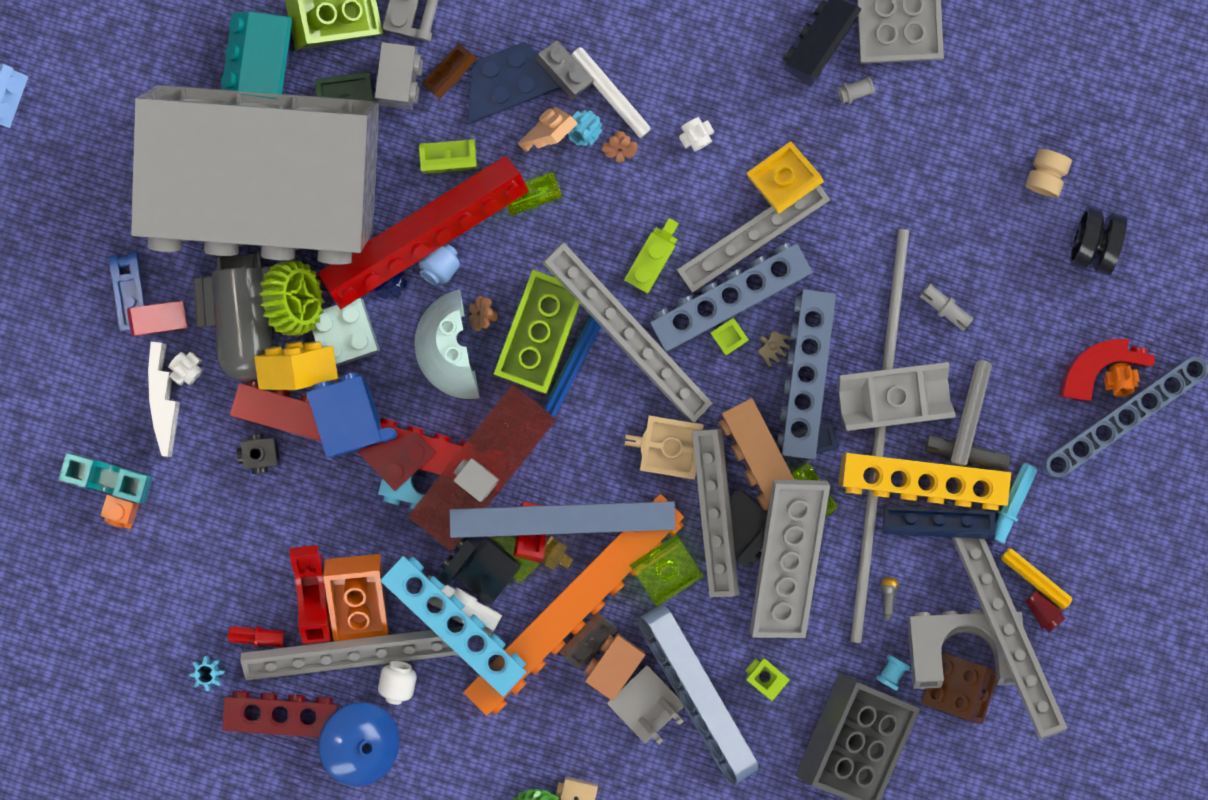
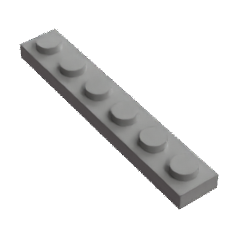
M819 185L780 214L771 206L677 269V272L691 293H694L828 203L830 199L821 185Z
M722 428L692 431L709 596L733 597L739 595Z

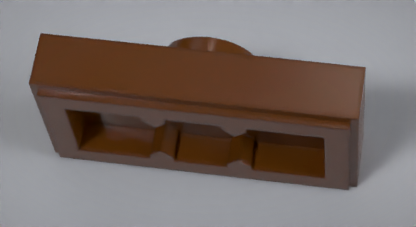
M457 44L421 84L440 100L460 80L461 76L477 58L463 46Z

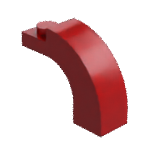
M1129 339L1106 340L1089 346L1081 351L1068 365L1061 381L1059 397L1084 402L1091 401L1095 378L1103 367L1110 363H1128L1148 368L1154 365L1155 355L1147 354L1148 349L1131 347V350L1128 351Z
M318 545L290 548V561L294 572L298 597V627L302 643L330 642V616L323 577L324 562L322 555L319 553Z

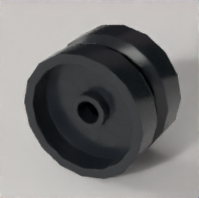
M1089 206L1086 207L1075 233L1070 256L1071 266L1085 269L1093 261L1095 272L1108 276L1111 275L1124 243L1127 228L1126 216L1111 213L1104 221L1102 210Z

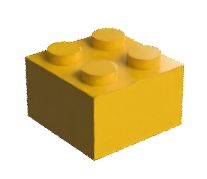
M302 341L286 343L285 349L270 347L264 349L265 354L254 356L258 386L262 390H298L324 381L338 379L333 346H321V341L308 342L304 346Z

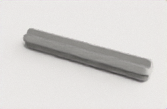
M985 360L975 363L951 457V462L959 466L968 463L992 368L991 363Z

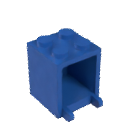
M355 372L339 377V383L332 384L331 382L324 381L312 385L313 391L306 392L326 458H336L393 440L397 437L395 429L389 427L381 428L367 379Z

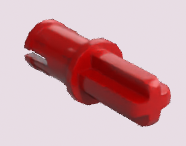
M231 626L228 630V641L231 643L253 644L254 648H257L258 645L283 648L284 630L262 629L259 626H256V628Z

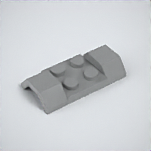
M949 362L839 375L837 391L840 416L845 431L956 417L950 401L948 385Z

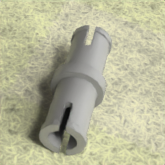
M931 283L927 285V288L919 296L935 308L940 317L945 316L961 331H964L974 318L956 305L955 299L946 297Z

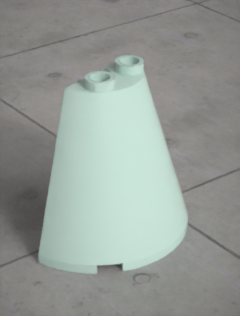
M459 289L441 296L424 312L415 334V354L423 374L437 389L457 398L478 399L480 396L475 371L471 370L467 347L460 346L457 343V335L463 330L461 318L465 317L461 291Z

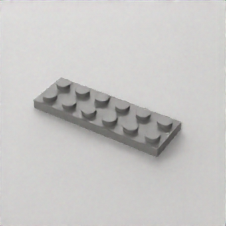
M773 479L750 625L752 637L806 638L830 490L828 481Z

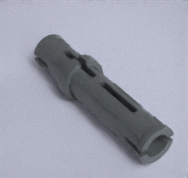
M929 434L925 443V452L947 456L951 460L956 439L949 440ZM972 446L968 462L1006 471L1010 462V454Z

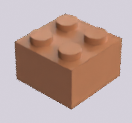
M618 632L614 637L609 634L600 647V650L603 651L600 658L597 660L593 657L584 670V673L587 675L585 682L612 701L645 656V651Z

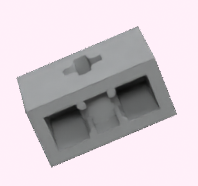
M473 458L469 462L463 460L453 472L457 475L453 481L479 502H483L500 481L498 477Z

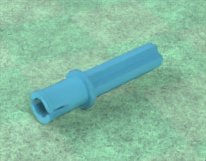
M1027 463L1022 464L1009 492L1008 506H1003L1001 511H997L999 516L995 522L994 540L1005 544L1013 523L1018 521L1016 517L1037 474L1036 467Z

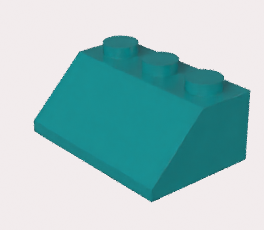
M249 11L232 12L229 23L228 45L225 51L224 74L221 79V90L282 94L292 25L291 17ZM248 95V96H255V97H263V98L277 99V98H275V97Z

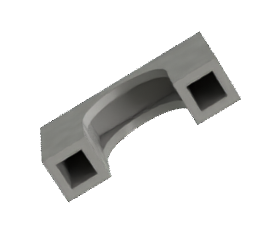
M973 610L969 614L946 611L942 615L919 612L915 613L914 616H910L907 627L913 689L941 688L944 681L941 654L942 644L949 637L958 633H972L983 638L991 647L994 655L997 685H1015L983 610ZM1017 612L1023 625L1022 612Z

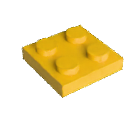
M791 141L746 173L748 179L778 214L824 182L822 176Z

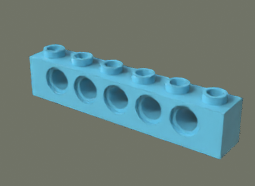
M403 556L380 581L504 697L527 673L523 668L526 662L515 652L510 656L503 649L506 644L495 633L490 637L483 630L486 625L475 614L469 617L462 610L465 605L456 596L452 595L449 598L441 590L445 586L433 575L430 579L421 572L424 566L413 556L409 560ZM412 578H419L423 584L422 590L417 594H412L408 590V582ZM433 597H439L443 602V608L438 613H432L428 608V602ZM453 616H459L464 622L463 629L460 632H452L448 627V622ZM474 635H478L484 640V647L479 652H474L469 647V640ZM493 655H500L504 658L505 665L502 670L494 671L490 668L489 660Z

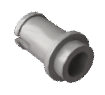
M870 77L848 85L842 83V87L838 88L841 102H847L848 104H852V100L875 93Z

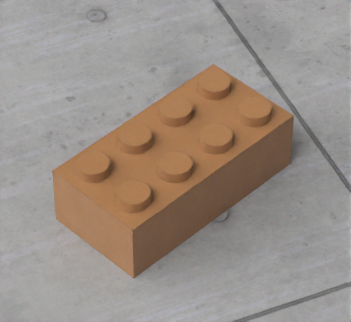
M751 398L720 414L722 420L718 424L722 428L725 437L731 436L735 444L731 446V449L737 461H744L747 470L743 471L750 486L756 485L760 493L756 498L763 511H767L773 479L794 480L754 400Z

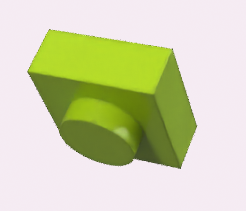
M734 317L710 333L725 356L749 341Z

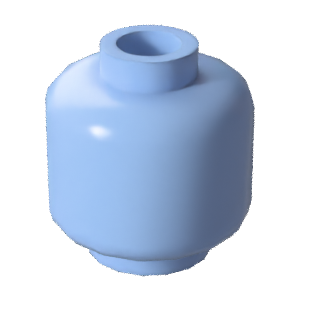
M445 244L419 260L420 275L432 285H438V283L446 284L460 266L459 260L456 257L457 251L449 244Z

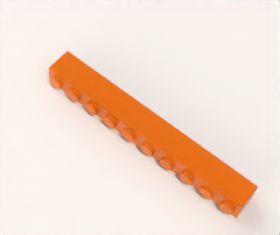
M659 494L652 502L668 500L662 494ZM675 508V530L621 532L505 649L510 656L515 652L526 662L523 668L527 673L504 697L480 675L463 693L486 716L491 712L496 715L507 704L504 698L510 692L516 695L527 684L523 679L530 672L536 675L546 665L543 659L550 652L556 655L566 644L563 639L570 632L573 635L577 634L586 624L583 619L589 613L594 616L605 605L602 600L609 593L614 596L625 585L622 580L629 573L634 576L645 565L641 560L648 553L654 556L664 546L661 540L668 533L673 537L684 526L681 522L684 516ZM499 655L489 665L490 668L494 671L502 670L505 665L504 658Z

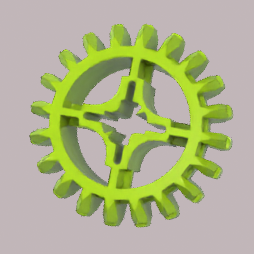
M285 260L271 266L269 271L264 273L265 281L260 283L263 288V292L259 293L263 299V303L260 306L264 307L265 312L263 316L269 318L268 325L274 326L275 332H280L287 336H299L315 329V324L320 323L319 315L324 313L321 308V304L325 303L321 297V293L324 291L319 287L321 280L315 278L316 271L310 270L309 264H304L302 261Z

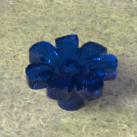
M402 271L389 279L391 280L389 284L386 281L373 290L376 292L381 290L380 297L385 300L389 298L390 294L395 299L401 296L399 288L405 289L407 287V281L400 279L404 272Z

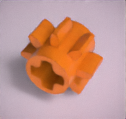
M1128 363L1114 364L1109 368V372H1105L1106 390L1113 389V394L1117 397L1129 396L1134 393V388H1138V382H1140L1138 369L1131 370Z

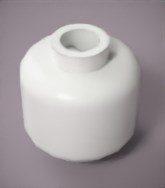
M392 661L389 665L382 668L378 692L386 698V702L398 705L413 696L417 676L415 671L411 669L410 664L403 661Z

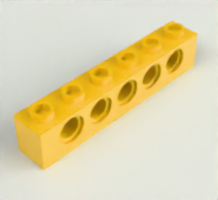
M842 453L838 486L846 487L845 493L862 494V489L873 490V496L889 498L890 492L900 493V499L917 501V496L928 497L927 502L944 504V499L955 500V506L971 507L972 502L982 503V509L999 511V505L1008 506L1011 472ZM867 468H872L876 475L875 480L870 484L863 478V473ZM895 471H899L903 476V481L898 487H895L891 482V475ZM923 474L927 475L930 479V485L925 490H922L918 484V480ZM951 477L957 482V489L953 493H949L946 489V482ZM977 481H981L984 485V492L981 496H976L973 492V486Z

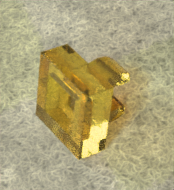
M551 536L545 545L544 558L541 563L552 570L556 568L558 563L568 569L573 558L564 553L568 546Z

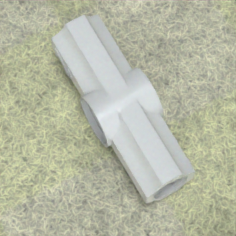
M449 585L445 586L441 591L449 598L452 595L456 596L465 605L462 610L469 617L475 614L486 625L483 630L491 637L502 615L490 607L477 602V598L459 588L454 589ZM433 597L428 602L440 609L443 608V602L439 597ZM459 616L452 617V619L464 624Z

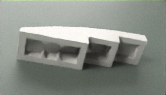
M151 341L148 382L153 428L161 455L172 457L180 402L169 400L172 379L169 377L171 373L163 371L166 344Z

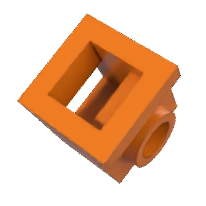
M107 495L100 516L105 517L104 521L107 524L131 529L139 503Z

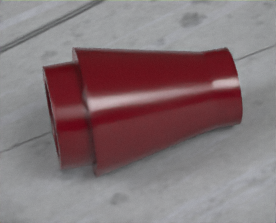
M1038 591L1025 601L1041 629L1045 628L1048 633L1066 619L1061 614L1063 611L1041 596Z

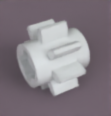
M697 117L681 126L684 133L679 138L685 149L692 146L695 152L712 142L710 135L714 133V130L708 120L702 123L700 118Z
M180 352L168 366L173 371L169 377L178 385H182L184 382L188 385L193 384L203 372V369L198 366L202 360L194 353L189 352L186 356L183 352Z

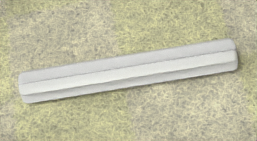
M581 47L576 49L571 56L594 80L593 85L638 137L641 138L650 131V126L586 51Z

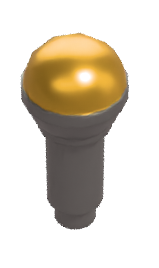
M886 577L880 584L882 594H884L883 614L884 619L892 620L895 595L900 585L894 577Z

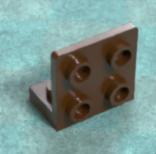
M941 652L944 675L941 688H926L922 704L972 722L983 724L996 685L995 669Z

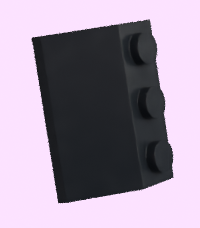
M822 0L813 13L817 16L813 24L806 23L798 37L802 40L797 48L791 46L784 56L783 60L787 62L784 70L811 87L856 21L862 9L844 0H828L827 2Z

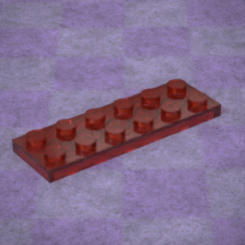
M512 384L408 517L446 548L453 551L463 537L450 538L449 509L488 507L557 419ZM471 458L475 459L500 479L483 502H479L453 481L457 477L453 472L463 460L469 462Z

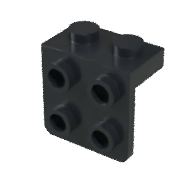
M737 490L729 498L735 557L744 567L748 564L754 566L762 554L760 550L763 547L767 513L743 491Z
M488 536L463 537L455 547L458 550L457 554L454 557L450 555L440 568L444 571L438 577V580L447 586L457 577L486 603L491 604L518 572L520 564Z

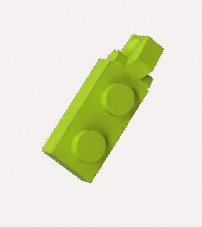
M669 218L662 230L656 227L653 233L651 232L626 275L625 282L646 294L649 293L675 248L678 239L672 235L679 223Z

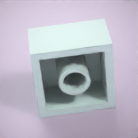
M362 298L355 300L341 310L337 305L323 309L324 313L319 315L320 323H316L315 329L312 330L315 341H321V346H333L336 367L380 352Z

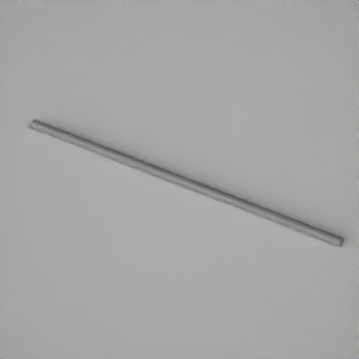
M898 229L882 370L893 369L909 238V230ZM887 426L875 427L872 456L883 457ZM870 468L869 484L876 477L875 471ZM868 490L850 639V642L861 643L878 504V496H873V490Z

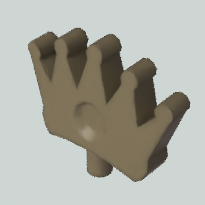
M772 331L769 339L763 335L759 339L765 345L758 350V354L763 357L768 367L772 366L769 358L775 360L776 363L780 362L776 354L786 357L787 354L780 347L790 348L783 340L788 339L790 341V336Z

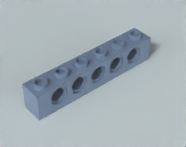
M788 242L774 250L776 255L766 260L765 256H762L750 263L752 268L742 273L740 269H737L725 276L727 281L718 286L716 282H713L702 288L703 294L695 299L689 295L677 302L678 308L670 312L665 308L652 316L654 321L650 322V326L666 353L810 276L813 272L798 244L790 246ZM772 264H783L786 268L785 275L783 277L774 276L771 272ZM748 277H759L762 283L759 290L749 289L746 284ZM726 289H733L737 293V301L732 304L726 303L722 299V292ZM701 302H708L712 305L713 313L710 316L703 317L698 313L697 307ZM684 315L689 321L688 327L684 330L676 329L673 325L674 317Z
M803 289L801 296L795 297L794 312L799 313L797 324L792 323L790 340H795L794 351L788 352L787 367L792 368L790 379L785 378L783 395H788L787 406H782L780 422L785 423L784 433H778L777 447L781 450L782 457L811 461L816 459L836 300L835 293ZM815 313L818 315L820 324L817 327L808 326L805 322L807 314ZM806 340L813 341L817 348L816 353L812 355L805 354L801 348L802 343ZM801 368L810 369L813 373L812 381L802 382L798 377V371ZM798 395H804L809 399L810 405L808 409L800 410L795 406L794 400ZM802 423L806 427L805 436L802 438L793 436L791 433L792 424Z

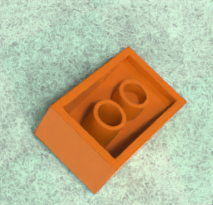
M381 554L325 559L323 577L333 642L389 635L385 585L380 581L384 577Z

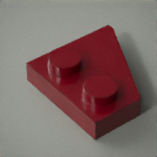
M417 432L358 451L394 491H397L436 454Z

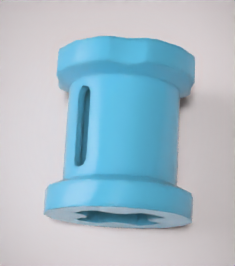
M888 655V662L881 675H877L875 679L897 691L900 679L905 670L910 669V666Z

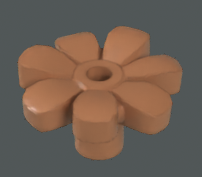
M619 131L615 133V136L609 137V143H603L602 151L605 152L606 157L614 158L616 156V162H624L625 157L632 158L636 155L638 145L636 142H630V137L626 136L624 132Z
M478 296L476 304H470L468 311L473 313L469 316L472 330L480 331L481 328L487 329L490 325L489 321L495 322L497 320V311H493L490 308L491 299Z

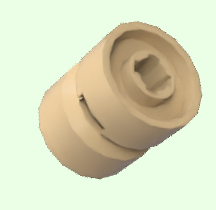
M1038 149L1033 163L1036 170L1030 171L1025 187L1048 197L1059 198L1064 185L1061 177L1067 175L1072 160L1065 155L1051 150Z

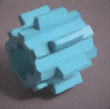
M583 110L581 113L577 111L572 118L578 124L568 133L569 139L576 143L577 146L592 145L602 132V129H600L602 127L600 118L590 110L587 112Z
M204 656L202 663L197 661L192 663L196 670L190 673L189 676L195 677V688L202 684L206 691H210L212 683L217 686L222 684L218 677L226 672L222 669L219 670V659L210 662L209 657ZM204 666L212 669L210 675L213 678L211 681H207L202 677L204 675L202 670Z

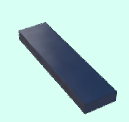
M883 505L882 534L995 539V510Z

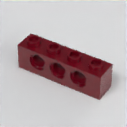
M234 690L232 695L225 697L222 731L319 737L327 719L339 709V702H333V697L316 696V701L305 700V695L289 694L288 699L277 698V693L261 692L260 697L249 696V691ZM250 704L259 707L260 717L258 719H252L248 716L247 708ZM282 706L287 709L288 718L286 721H280L275 717L276 707ZM310 708L315 711V722L307 723L302 717L304 709Z

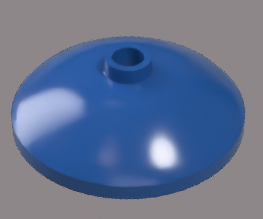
M367 702L347 704L336 710L322 727L318 740L320 761L326 772L340 783L349 786H364L374 783L391 769L397 758L400 742L399 732L392 717L382 708ZM365 743H368V750L366 752H362V746Z

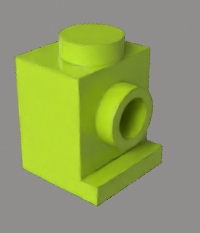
M764 657L760 661L755 658L745 669V672L748 673L745 679L771 701L775 699L790 681L788 677ZM767 671L770 674L768 681L763 682L760 680L761 672Z

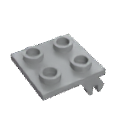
M648 665L620 690L613 701L609 700L607 702L612 710L645 744L653 737L660 745L663 739L657 732L672 718L679 725L684 722L678 715V712L684 707L680 699Z

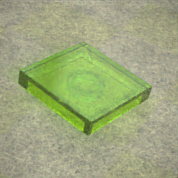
M677 534L630 564V567L656 606L669 600L703 577Z

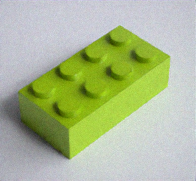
M532 269L494 375L546 395L580 307V303L557 278Z

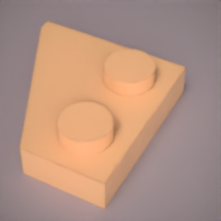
M557 107L550 108L540 116V122L517 144L525 152L529 151L533 145L541 148L548 144H556L578 123L571 115Z

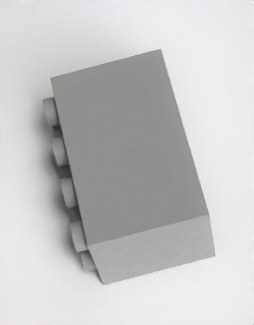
M166 85L154 86L135 98L131 236L148 237L147 248L162 252L182 250V242L194 240L204 241V253L216 256L237 255L239 253V246L248 244L261 245V257L271 260H291L295 258V250L315 249L318 250L317 260L319 262L327 264L351 263L352 252L361 253L373 234L380 101L238 92L234 90ZM248 95L275 97V98H277V99H270V98H263V97H255V96H248Z

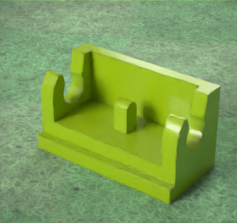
M475 139L421 143L419 145L420 167L423 175L478 170Z

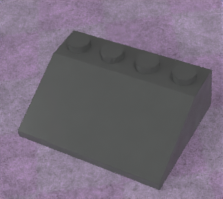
M839 673L795 776L811 786L847 800H881L920 708Z

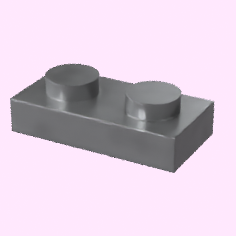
M558 40L541 51L535 58L571 99L590 87L594 81Z
M598 612L559 652L580 670L597 653L609 634L613 636L618 630Z

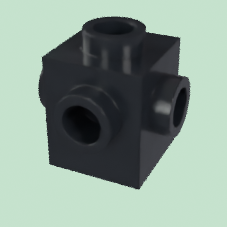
M264 434L247 435L248 441H241V448H237L239 465L243 464L244 469H251L252 474L268 473V467L281 466L277 438L265 439ZM259 449L261 456L257 459L255 452Z

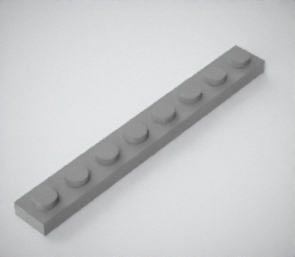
M564 242L560 243L542 261L545 267L689 422L695 423L713 404Z
M952 537L1039 740L1066 731V723L985 539Z
M463 626L451 627L449 629L457 633L463 629ZM433 630L245 652L241 653V665L246 681L458 654Z

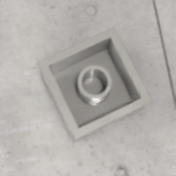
M382 42L375 99L380 101L379 106L412 110L413 103H418L420 87H418L416 78L422 75L423 59H421V55L418 54L415 46Z

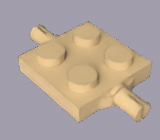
M649 416L647 429L643 437L626 434L625 439L636 442L625 441L624 446L641 448L642 460L640 471L695 480L696 464L692 431L703 430L704 425Z

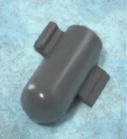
M258 251L255 254L219 256L217 258V271L211 272V277L193 279L196 327L215 326L217 360L220 369L230 378L244 382L257 379L254 356L265 354L264 349L273 347L271 326L268 325L269 318L263 316L265 309L263 306H260L263 303V299L259 295V293L263 292L260 283L265 281L264 273H267L270 267L263 268V258Z

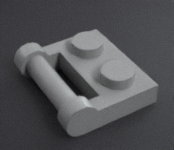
M390 0L382 28L383 31L431 42L432 33L430 31L438 0H427L420 29L412 28L419 0Z

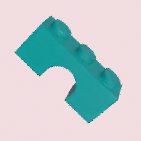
M66 453L59 476L61 481L113 494V496L137 503L146 502L153 476L74 453Z

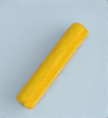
M1010 548L1003 553L1001 560L1058 607L1066 609L1069 606L1072 597Z

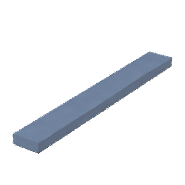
M674 501L449 509L450 538L675 530Z

